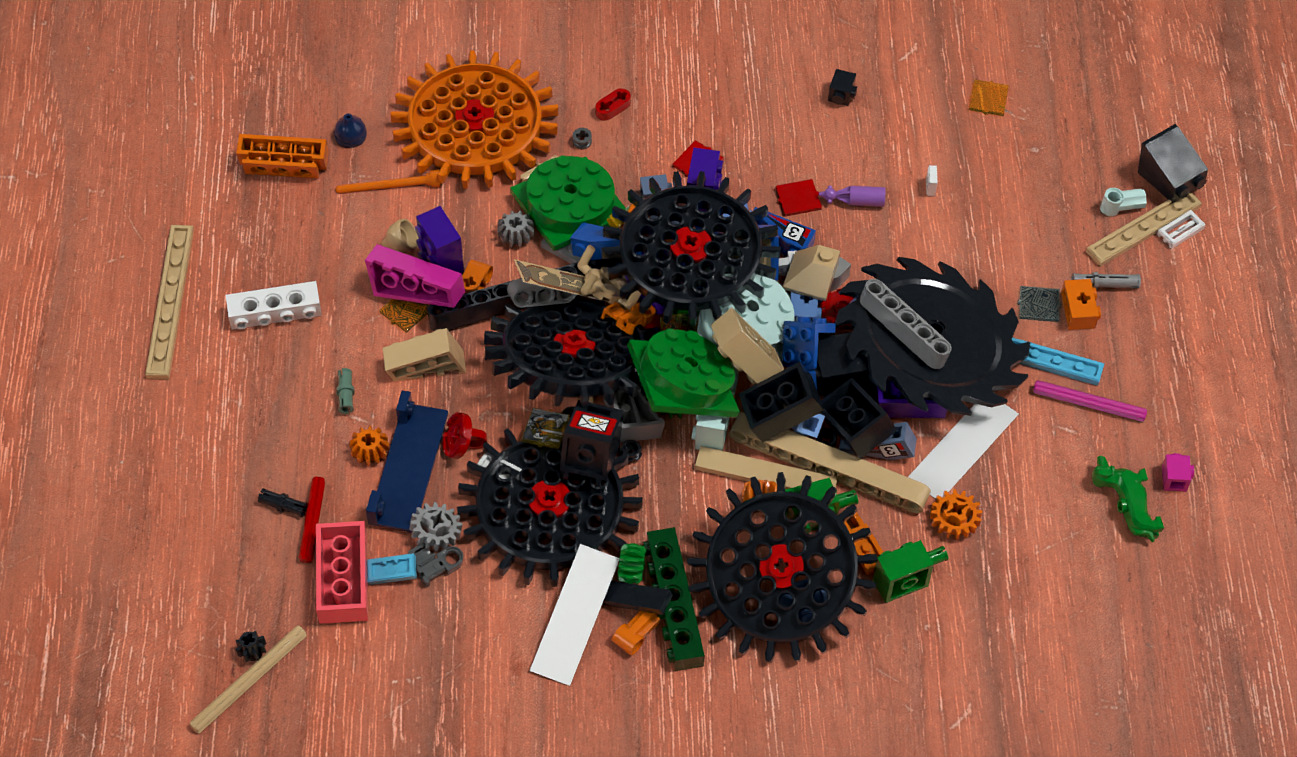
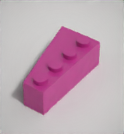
M378 244L365 259L373 295L377 297L454 308L466 292L462 273Z

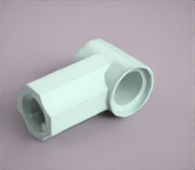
M1109 188L1104 194L1100 210L1104 215L1116 216L1119 211L1145 208L1147 204L1146 193L1144 189L1121 191L1118 188Z

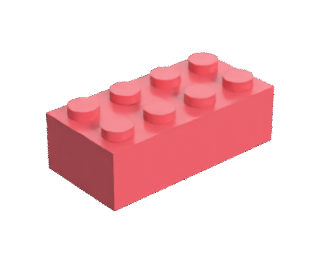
M365 521L316 524V612L319 624L368 621L367 532Z

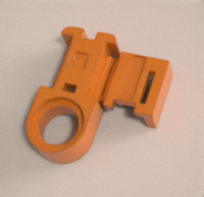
M614 302L603 309L601 318L605 319L611 316L617 320L616 326L632 335L635 326L640 324L645 327L653 321L656 310L651 305L645 312L646 314H641L639 312L640 303L631 307L629 312L628 309L625 310L620 307L619 303Z

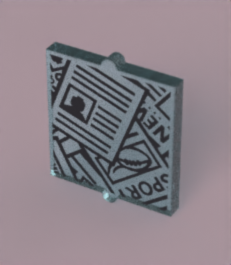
M1020 286V299L1017 303L1020 305L1019 319L1059 322L1060 308L1062 306L1060 303V289Z

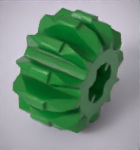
M630 543L624 544L621 547L618 566V579L620 582L639 584L642 581L646 555L644 546Z

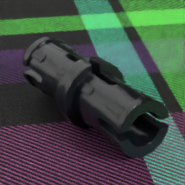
M262 488L260 491L263 495L259 493L258 503L275 507L279 512L286 511L303 517L305 515L303 511H307L308 503L290 498L288 494H278Z

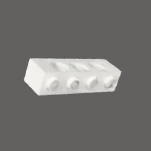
M316 281L226 295L231 330L322 316Z

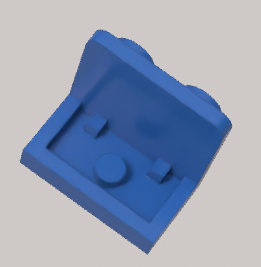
M797 317V321H784L782 365L790 367L801 362L806 369L815 370L817 368L818 333H835L836 324L826 323V318H812L811 322L810 317Z

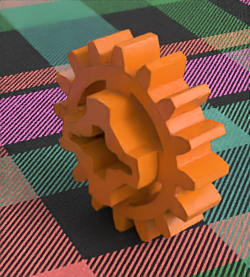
M953 489L952 494L944 491L943 498L937 495L935 502H932V511L930 512V518L933 519L932 526H939L938 533L941 534L945 531L947 533L946 538L948 539L951 534L955 535L956 540H959L961 534L968 538L969 533H976L977 527L980 526L982 520V510H978L980 503H973L974 496L966 497V491H963L961 495L957 494L956 489ZM971 515V520L967 523V519Z

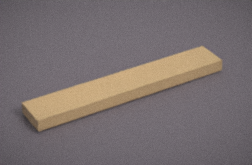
M1191 192L1185 198L1179 199L1174 203L1171 200H1167L1087 247L1086 253L1101 267L1157 234L1159 229L1188 211L1192 210L1194 212L1199 209L1202 203Z
M700 446L695 464V470L746 482L751 481L750 478L754 476L757 480L776 482L778 472H783L786 479L785 490L802 485L806 475L811 476L812 482L830 477L835 488L838 479L830 475Z

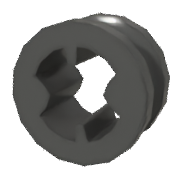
M578 128L573 132V145L576 148L587 149L591 146L592 134L590 130Z

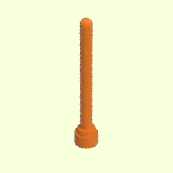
M431 170L425 176L343 184L336 186L335 190L341 194L424 184L436 188L441 187L438 180L439 170Z

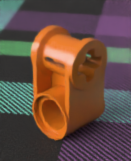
M471 259L462 275L465 293L485 288L492 278L493 266Z

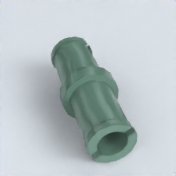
M342 368V372L338 370L336 394L339 397V412L342 414H349V409L351 413L354 411L353 396L355 388L352 386V370L348 368Z

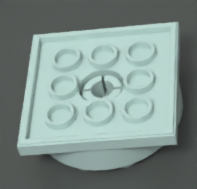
M709 268L705 269V272L711 271ZM728 273V274H725L724 276H726V277H733L734 275ZM757 274L753 281L764 288V296L761 299L745 290L739 295L746 304L744 313L741 314L731 302L721 305L720 308L723 315L732 307L775 348L782 363L784 321H794V309L790 300V293H787L776 280ZM711 309L700 310L697 333L719 346L712 337L714 332L711 324L715 322Z

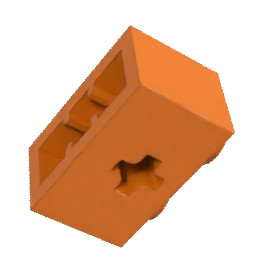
M1091 279L1064 280L1061 298L1068 330L1095 329L1098 319H1101L1100 306L1096 305L1097 291L1095 287H1092Z

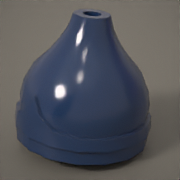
M347 113L337 121L334 137L340 146L354 148L363 144L366 140L367 130L361 118Z

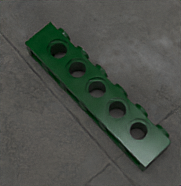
M672 527L649 531L643 546L646 549L645 556L649 555L650 562L647 565L649 576H654L655 580L652 587L668 589L672 592V597L678 599L669 602L664 615L658 614L660 620L663 619L665 624L662 627L663 639L669 642L670 648L667 649L668 662L673 663L675 671L704 667V650L676 529ZM659 555H667L668 557H667V558H660V557H658V556H659ZM664 576H671V577H673V578L667 580V579H664L663 577H664ZM675 618H680L683 621L680 623H676L672 620ZM679 640H685V641H687L688 643L682 645V644L677 643V641H679Z

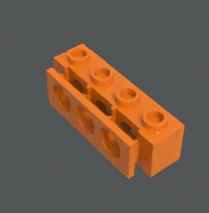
M239 134L236 154L240 165H243L245 174L319 179L318 170H327L329 149L326 139Z

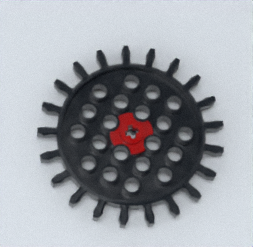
M677 171L673 174L674 187L661 190L653 177L650 178L649 189L652 195L646 199H643L630 189L628 191V200L636 206L631 212H627L617 206L612 208V217L625 223L622 229L604 226L603 237L620 240V246L601 247L602 259H621V265L607 269V278L612 280L626 275L630 282L620 288V297L625 299L638 290L645 296L640 302L639 312L644 314L653 302L665 306L663 322L667 324L672 318L674 309L689 311L688 321L690 327L696 325L697 311L711 309L713 318L716 321L722 316L720 306L731 302L742 314L745 312L746 304L739 296L740 294L748 290L760 299L764 296V288L753 281L755 276L758 274L773 280L776 277V268L761 264L760 262L761 257L780 258L781 247L762 246V239L778 235L777 225L763 228L758 227L756 221L767 216L768 207L764 205L749 212L744 205L751 199L750 189H746L735 199L726 194L729 190L730 178L725 177L720 183L718 190L704 187L706 178L703 171L699 172L697 186H682V178ZM678 203H684V204H686V205H685V206H678L677 204H678ZM704 208V209H707L708 211L702 212V211H700L699 209ZM721 214H728V215H730V216H729V217H723V216H721ZM655 215L658 218L651 219L649 216ZM672 221H678V222H680V223H679V224H672L671 222H672ZM699 226L702 229L696 230L693 227ZM715 232H722L724 234L716 235ZM649 233L651 236L645 237L643 234ZM743 237L746 240L740 241L736 238ZM665 239H672V240H674V241H673V242H666V241H664V240H665ZM709 250H716V251H718V252H717V253H710V252H708V251H709ZM642 251L645 254L638 255L636 252ZM732 255H737V256H739L740 258H738V259H733V258H731L730 256H732ZM665 257L667 260L661 261L657 258ZM686 262L690 265L682 266L680 263ZM709 268L711 271L705 272L702 269ZM730 273V274H733L734 276H733V277H726V276H724V275ZM658 275L661 278L653 279L651 276ZM681 281L683 282V284L677 285L673 282ZM702 286L706 289L697 290L696 287Z
M577 294L575 299L568 303L524 307V311H520L507 304L505 305V317L510 321L493 316L491 318V330L497 332L485 331L484 345H493L485 346L484 359L499 360L492 364V374L494 376L507 372L513 373L508 376L507 388L510 390L522 383L530 386L529 399L534 400L541 392L554 395L555 406L560 407L563 398L570 397L580 398L579 401L582 408H587L589 397L602 395L609 405H613L615 391L621 389L633 398L636 396L637 384L632 381L641 382L627 347L629 340L649 341L652 336L659 332V328L654 327L640 330L643 326L639 324L635 326L632 335L627 334L616 326L617 320L611 316L605 319L601 318L603 309L607 307L604 306L605 301L596 299L595 303L581 301V295Z
M563 427L554 429V431L563 433ZM507 428L504 430V437L509 447L499 453L487 442L483 444V453L491 456L492 459L487 467L468 461L467 472L480 477L478 485L459 483L458 493L460 495L476 497L475 505L457 507V513L460 515V518L477 516L479 524L463 530L465 541L483 534L488 541L487 544L477 551L478 559L482 561L497 550L504 556L498 567L499 575L504 576L515 562L526 567L523 572L525 585H529L532 581L534 570L541 569L550 570L549 580L552 587H557L559 581L558 569L572 566L580 544L598 551H602L609 544L621 552V547L627 544V542L615 535L618 528L638 532L639 521L622 516L623 508L642 509L643 497H623V489L639 485L638 474L619 478L616 471L628 464V455L624 453L615 458L606 481H602L605 484L597 487L594 485L596 482L595 478L570 473L569 479L563 478L564 471L560 470L563 436L561 434L554 433V435H549L553 439L560 440L559 442L550 440L540 442L543 440L541 438H536L539 441L524 439L518 442L514 434ZM531 429L535 435L536 429ZM535 456L536 459L527 460L526 457ZM551 458L560 459L558 462L549 461ZM505 460L521 468L522 470L519 472L516 469L502 463L501 461ZM503 474L510 475L507 479H502L499 476ZM526 476L534 477V479L530 481H526L523 478ZM556 478L557 481L551 483L548 482L547 479ZM577 479L580 480L581 483L572 484L570 481ZM501 494L508 496L506 499L497 498ZM524 496H529L532 498L529 501L521 500V498ZM570 500L579 501L576 505H571L568 502ZM601 502L603 505L595 507L592 503ZM497 515L505 516L502 520H496L494 517ZM520 517L529 518L526 522H521L518 519ZM549 518L552 519L553 522L545 524L542 522V520ZM569 520L576 521L577 524L570 526L567 525L566 522ZM593 522H598L601 525L599 527L594 528L591 527L589 524ZM520 537L527 539L523 543H518L515 541L517 538ZM543 539H547V540H550V541H551V542H550L549 544H547V545H543V544H540V543H539V542H540L541 540H543ZM566 541H572L575 543L573 546L570 547L563 545V543Z
M778 472L776 478L777 492L764 494L761 491V484L755 476L751 477V487L755 497L742 503L738 499L737 494L729 488L726 490L728 500L735 508L726 517L721 516L717 510L710 507L706 510L709 517L720 524L714 535L709 536L703 532H693L692 536L701 543L709 544L707 558H687V564L695 568L706 567L707 581L694 583L689 586V590L691 593L710 590L714 602L704 607L699 612V615L704 619L720 610L727 618V622L719 628L716 636L722 640L734 627L745 633V637L739 647V653L743 655L749 651L754 638L767 642L765 658L770 663H772L775 657L776 643H790L791 655L795 662H801L799 642L810 638L815 640L817 649L822 654L827 653V646L820 633L830 626H834L843 637L848 638L850 636L847 627L838 620L846 608L852 610L857 615L865 616L867 614V610L862 605L851 600L856 587L865 590H876L875 582L858 578V565L878 562L877 555H857L854 545L855 542L866 539L871 535L870 528H862L850 534L844 522L854 516L857 512V507L852 504L839 515L828 506L837 493V489L833 486L826 491L821 501L808 496L812 487L811 476H805L799 493L786 492L784 473ZM790 508L799 510V516L794 520L786 517V512ZM761 512L765 514L763 523L755 524L752 522V517L755 513ZM811 522L818 524V531L815 534L806 533L805 527ZM775 527L784 529V535L780 539H775L771 536V532ZM743 531L750 533L748 542L739 543L737 541L739 533ZM835 537L838 540V545L834 549L826 548L824 543L827 538ZM797 541L803 543L804 548L802 552L795 554L790 551L792 543ZM761 546L769 548V554L765 558H759L756 555L757 549ZM728 550L735 552V558L732 562L726 563L722 560L724 552ZM814 556L821 557L823 559L822 566L812 568L809 564L811 558ZM780 562H784L788 566L784 568L782 573L776 568L780 566ZM751 565L754 567V574L751 577L742 576L741 570L744 566ZM831 572H841L843 575L842 580L839 583L830 582L829 575ZM800 575L808 578V583L803 588L796 587L794 583L795 579ZM764 580H771L774 586L770 592L761 591L760 585ZM732 584L739 586V593L734 597L726 594L727 587ZM819 590H823L828 594L827 599L822 603L814 600V594ZM783 595L793 597V603L789 607H782L779 601ZM750 599H755L759 603L758 608L753 612L747 611L745 608L746 602ZM807 609L812 612L810 621L802 622L799 620V614L802 610ZM769 614H775L778 617L777 624L772 627L765 625L764 622L765 617Z

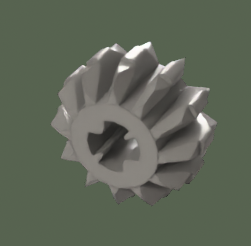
M511 210L510 215L503 213L502 219H499L497 223L499 238H501L503 244L509 242L510 247L514 244L521 247L522 242L528 244L530 238L534 236V222L530 220L529 214L523 215L521 210L518 213H514Z

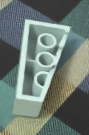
M733 365L735 370V381L730 390L734 397L739 377V371ZM696 415L697 424L693 426L691 437L692 440H695V449L700 450V446L723 451L730 417Z

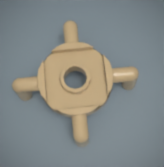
M588 245L577 264L578 269L585 274L583 279L585 283L581 288V294H592L600 300L603 297L610 299L608 303L613 304L617 302L623 309H628L630 312L631 307L637 303L641 293L637 290L629 296L628 300L626 298L622 299L620 297V288L628 283L625 275L622 278L608 280V267L592 269L588 266L596 250L593 246Z

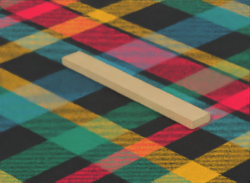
M171 225L145 373L146 379L170 380L194 235V227L190 225Z

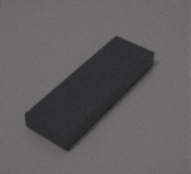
M611 581L602 605L664 615L673 594L668 589Z

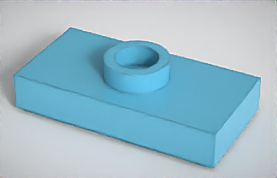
M414 553L367 560V582L369 585L417 579L416 556Z

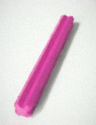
M1039 380L1035 382L1033 392L1039 395L1141 422L1145 420L1147 415V409Z

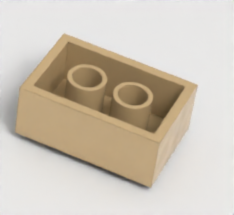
M732 307L711 324L714 332L712 337L719 345L717 349L724 358L730 357L738 371L746 372L747 378L753 385L784 370L775 348Z

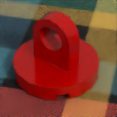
M456 412L447 421L446 426H449L448 432H444L442 442L443 451L446 456L460 459L467 449H481L483 444L487 442V433L483 430L472 428V421L468 414Z

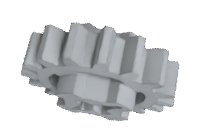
M434 502L433 507H430L425 503L423 509L418 507L416 514H412L409 530L412 531V538L418 537V545L425 543V549L434 546V550L438 551L439 546L446 549L448 544L455 545L456 539L459 540L462 523L459 522L460 515H454L453 508L446 510V504L438 507L437 502Z

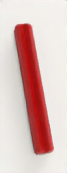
M315 476L311 482L299 552V560L302 563H311L313 559L316 524L319 523L325 487V479L323 477Z

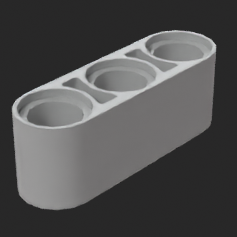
M522 279L511 281L507 288L513 303L521 308L568 303L576 297V294L526 283Z

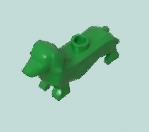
M1098 456L1097 466L1092 471L1094 485L1099 488L1107 486L1115 489L1119 496L1117 501L1118 511L1124 514L1130 532L1135 536L1148 537L1152 543L1155 542L1164 526L1161 516H1156L1152 520L1147 511V493L1141 483L1148 480L1145 468L1140 469L1138 473H1134L1126 468L1115 469V466L1108 465L1104 456Z

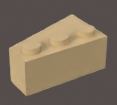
M447 328L438 329L426 335L415 336L412 339L383 347L385 371L393 381L423 378V374L437 373V376H444L445 371L459 370V374L466 373L464 351Z

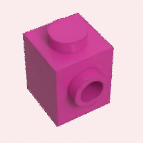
M1178 453L1166 454L1162 464L1163 490L1187 492L1194 477V465H1190V456Z

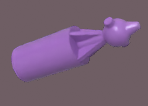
M828 186L825 191L819 192V196L825 198L829 204L836 198L853 206L884 207L885 187L849 186L835 191L832 189V186Z

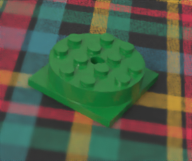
M562 155L550 159L536 167L527 181L510 187L512 196L523 211L529 214L530 220H533L535 227L553 251L571 244L570 237L582 223L611 227L607 219L612 214V208L617 206L623 210L626 209L615 195L614 182L610 174L597 162L589 160L587 157Z
M667 329L656 333L649 341L629 340L627 347L653 412L737 418L740 411L730 390L735 381V370L728 357L724 358L720 354L717 345L692 330Z

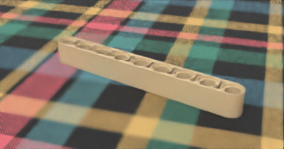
M739 413L729 432V436L740 444L805 470L837 477V482L913 513L922 512L931 493L930 488L921 482L790 430H786L762 442L751 431L745 413Z

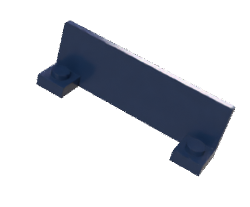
M402 390L396 408L398 423L378 490L371 491L366 515L368 525L412 532L409 530L413 513L416 514L418 507L422 508L448 418V411L415 405V402L412 401L411 392Z

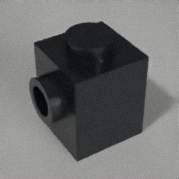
M836 69L829 87L828 101L848 106L850 99H855L858 86H855L856 73Z

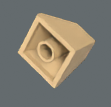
M821 245L796 251L782 286L783 289L826 301L838 268L840 251Z

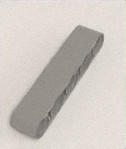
M877 279L868 280L860 297L861 305L928 366L934 369L943 368L951 352V344L883 282Z

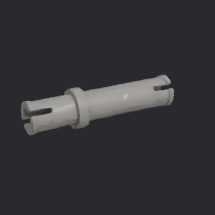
M1092 272V274L1073 273L1071 276V280L1091 279L1092 287H1095L1096 290L1102 287L1140 288L1141 285L1140 274H1098V272Z

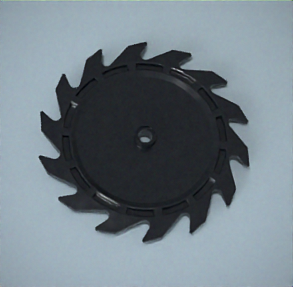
M897 257L896 261L906 270L881 264H873L861 268L862 272L883 282L951 344L952 348L943 368L940 369L928 366L861 305L860 297L868 280L849 282L839 291L840 295L856 298L855 301L838 311L835 321L836 327L850 324L854 329L845 346L849 360L852 362L857 355H864L867 358L870 379L882 392L886 390V381H892L910 404L925 412L929 409L924 397H927L951 413L971 416L972 411L962 401L991 408L1007 404V399L995 394L993 391L1018 388L1028 378V374L1015 373L1011 368L1028 357L1030 342L1015 344L1012 341L1019 323L1015 311L1011 308L1006 315L1000 314L997 310L993 291L981 279L978 281V290H974L957 269L939 261L938 266L942 274H939L916 259Z

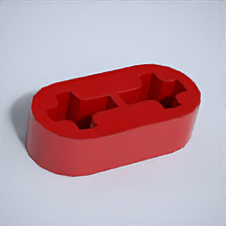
M620 88L600 99L595 105L596 117L606 121L626 110L631 104L630 92Z

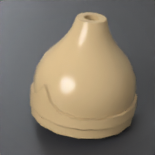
M403 218L388 228L386 237L382 240L381 244L395 251L406 253L418 248L416 240L419 238L412 223Z

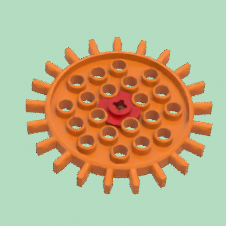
M470 50L469 64L457 66L451 54H447V69L437 72L428 62L425 63V73L429 79L424 83L411 76L407 77L408 87L416 91L414 96L396 93L395 95L396 104L409 107L408 112L391 111V123H408L409 125L407 128L392 131L394 142L412 139L413 142L401 149L402 158L405 160L417 153L424 157L417 163L418 173L422 174L434 164L441 168L438 172L440 184H443L449 173L453 172L462 174L461 182L464 189L468 188L470 175H484L485 182L488 188L493 187L492 173L505 170L507 176L512 181L516 180V170L513 165L520 160L530 168H534L536 166V159L529 154L532 148L549 154L551 151L550 142L540 139L539 135L540 133L557 135L558 124L542 122L541 117L558 116V104L540 106V101L552 97V88L549 86L534 91L531 86L540 81L537 70L523 79L518 75L521 70L520 59H516L509 69L499 67V52H494L490 64L477 63V56L474 50Z

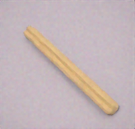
M299 625L294 627L190 721L191 728L195 732L201 733L306 637L305 630Z

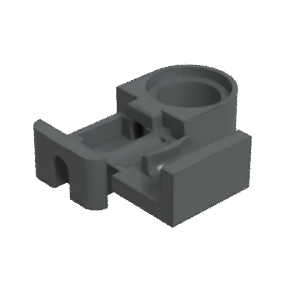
M422 543L408 551V554H415L416 573L426 587L430 586V580L444 572L450 575L463 564V552L455 546L447 547L437 554H431L429 549H425L426 544ZM450 553L457 554L459 561L455 564H450L446 561V556Z

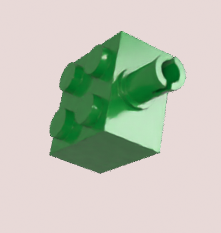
M830 477L812 482L808 496L821 501L826 491L833 486ZM802 485L786 489L785 491L799 493ZM853 489L836 494L828 507L837 514L840 508L852 504L857 505L859 501L856 491ZM790 508L786 512V517L790 520H794L799 516V510L796 508ZM814 522L807 524L805 527V531L808 534L819 529L818 524Z
M920 540L915 543H905L899 549L892 552L888 550L881 553L877 557L878 562L875 565L873 582L876 583V587L884 602L888 603L928 587L933 566L949 559L947 551L943 552L945 547L940 546L927 552Z

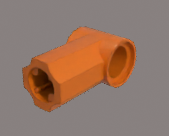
M639 611L628 624L624 623L616 630L612 641L632 656L641 648L647 635L660 623V618L655 613Z

